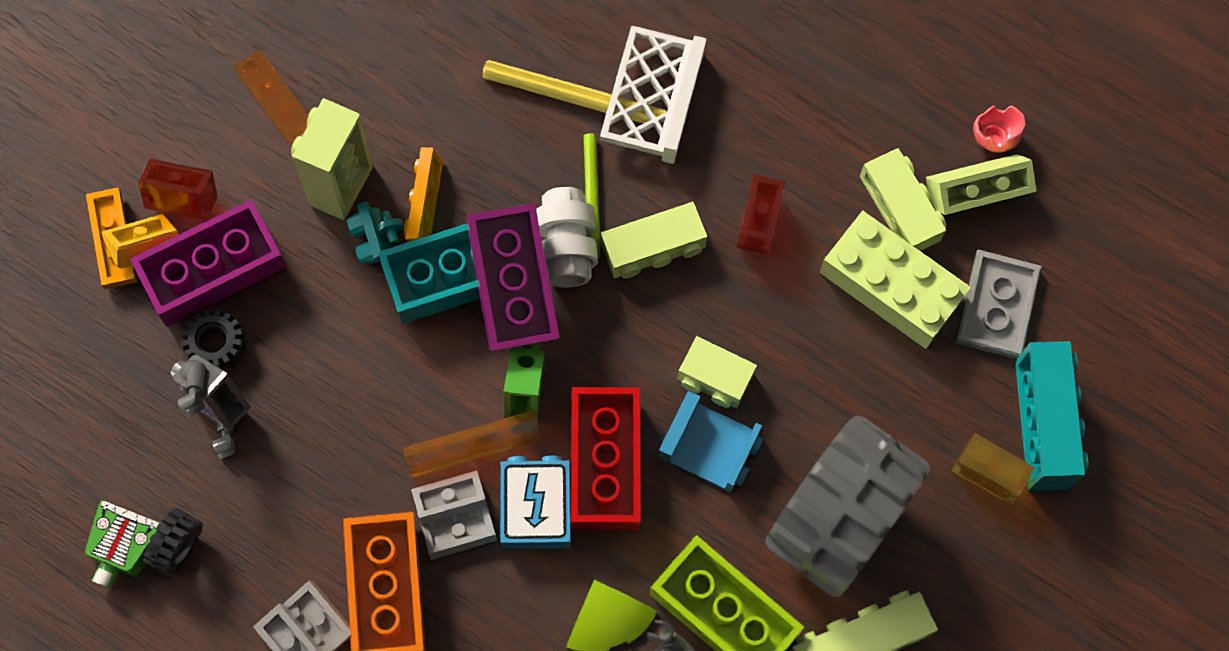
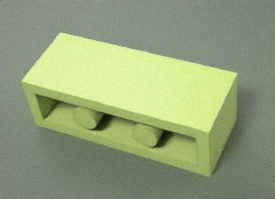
M899 148L865 163L860 178L890 230L919 251L940 242L946 232L945 219L938 210H934L930 203V195L923 183L919 184L914 176V168L910 159L907 156L903 157Z
M1018 154L926 177L930 203L934 210H938L944 215L1037 192L1032 160Z
M694 202L601 232L600 245L613 279L620 276L622 278L633 277L639 274L641 269L652 265L654 268L663 267L672 261L671 259L682 255L685 258L693 257L702 252L707 241V234Z

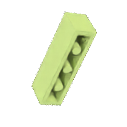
M907 590L889 598L891 604L879 609L877 604H874L859 611L858 615L860 618L847 623L846 618H842L826 626L828 632L816 636L814 631L796 638L795 642L797 645L793 646L790 651H897L933 635L938 629L921 593L918 592L910 596Z

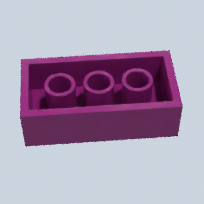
M252 199L130 259L158 316L166 327L287 268Z
M535 203L467 215L466 223L490 351L559 339Z

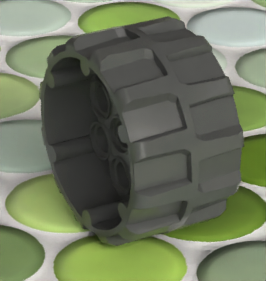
M855 416L838 433L793 495L768 533L765 545L770 552L828 594L839 597L855 579L929 474L930 466L926 460L866 418Z

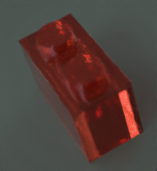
M150 159L138 181L144 209L207 221L218 198L212 170Z
M753 174L737 248L769 255L786 181Z

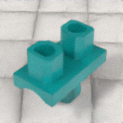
M365 201L357 205L359 212L346 221L349 231L353 236L358 238L366 234L368 242L357 246L355 251L359 262L369 265L381 262L378 254L379 251L389 249L391 245L399 242L397 233L404 229V224L401 219H392L389 211L381 213L379 208H371L369 203Z

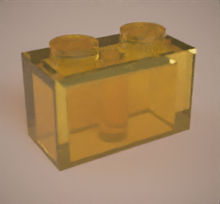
M974 433L966 443L951 471L1011 505L1022 493L1035 467Z

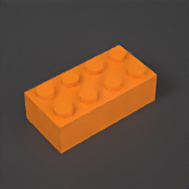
M414 512L344 518L352 651H426L417 520Z

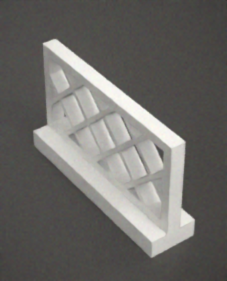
M631 26L600 134V141L662 156L661 161L674 164L702 62L706 38L694 36L693 41ZM635 38L649 40L653 48L639 54L634 46ZM671 46L684 49L683 56L670 62L663 51ZM658 54L665 66L651 72L644 60ZM639 64L646 75L632 82L626 73V69ZM669 71L676 82L674 85L663 90L656 77ZM650 81L657 93L643 99L636 88ZM631 91L638 103L624 110L618 101V97ZM672 93L671 100H670L667 95H669V94ZM662 99L668 111L655 118L648 105ZM616 108L619 113L614 115V111ZM643 109L650 121L636 128L628 115ZM622 118L630 129L629 132L623 135L609 132L610 125ZM665 121L664 126L662 128L659 123ZM654 126L660 135L659 144L645 142L640 133Z

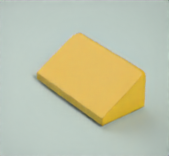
M163 214L102 232V237L118 268L133 265L130 260L131 258L178 236V231Z

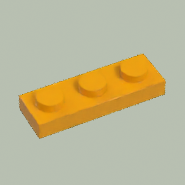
M421 148L419 159L415 161V185L409 194L410 214L409 219L404 223V236L408 242L429 236L432 233L444 162L434 148Z
M119 187L86 194L102 287L109 289L136 283L137 277L134 266L118 268L102 237L103 231L127 224L122 193Z

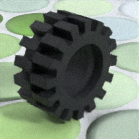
M210 309L204 310L205 315L202 316L199 313L194 314L195 320L193 322L188 320L185 324L188 329L187 331L182 330L181 334L184 341H181L187 357L190 359L192 356L198 355L224 372L229 371L227 366L230 364L235 367L238 364V356L243 357V347H246L245 335L237 320L228 312L223 314L220 309H215V313H212ZM219 330L226 335L225 346L215 353L203 350L201 346L203 336L209 331Z
M177 507L169 511L168 516L165 515L163 517L161 525L158 524L155 528V534H152L149 538L150 543L145 547L146 552L143 554V561L162 573L172 576L175 571L181 568V564L187 561V556L194 550L193 546L198 543V536L202 533V521Z

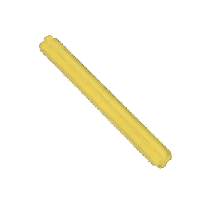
M491 60L486 62L483 69V77L485 79L607 113L612 96L608 93ZM618 97V101L624 110L638 103ZM648 105L655 118L667 112L665 109ZM616 108L614 111V115L619 113ZM643 109L628 115L631 120L640 123L650 121ZM665 121L659 123L662 128L664 126Z

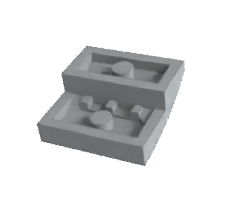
M477 471L411 489L431 560L497 541Z
M312 580L304 584L284 604L279 603L254 626V629L272 651H336L351 638L349 623Z

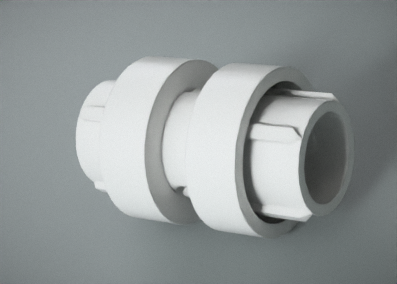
M559 187L551 189L542 196V206L536 210L541 237L547 238L542 241L549 282L556 287L581 286L591 279V269L598 264L597 242L593 238L587 237L596 229L595 210L591 204L587 203L583 191L578 188Z

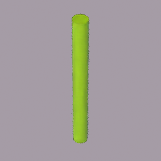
M585 134V194L587 203L594 207L596 225L595 231L587 235V237L593 238L597 242V255L599 259L601 254L597 136L595 134Z

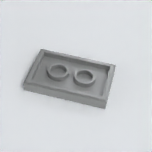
M977 250L968 285L971 288L965 298L955 343L1018 359L1024 351L1042 266Z

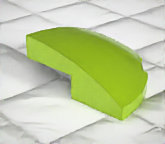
M594 580L566 648L573 651H609L611 647L624 642L630 644L649 627L657 611L618 590Z

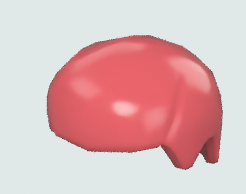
M992 106L985 113L977 116L973 132L977 143L981 147L992 152H1006L1019 144L1026 128V121L1024 115L1014 106H1009L1006 110H998L995 106Z

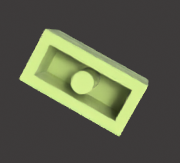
M696 336L679 369L677 380L681 381V385L691 392L699 393L702 391L712 396L711 400L722 407L729 408L732 406L737 409L754 376L757 365Z

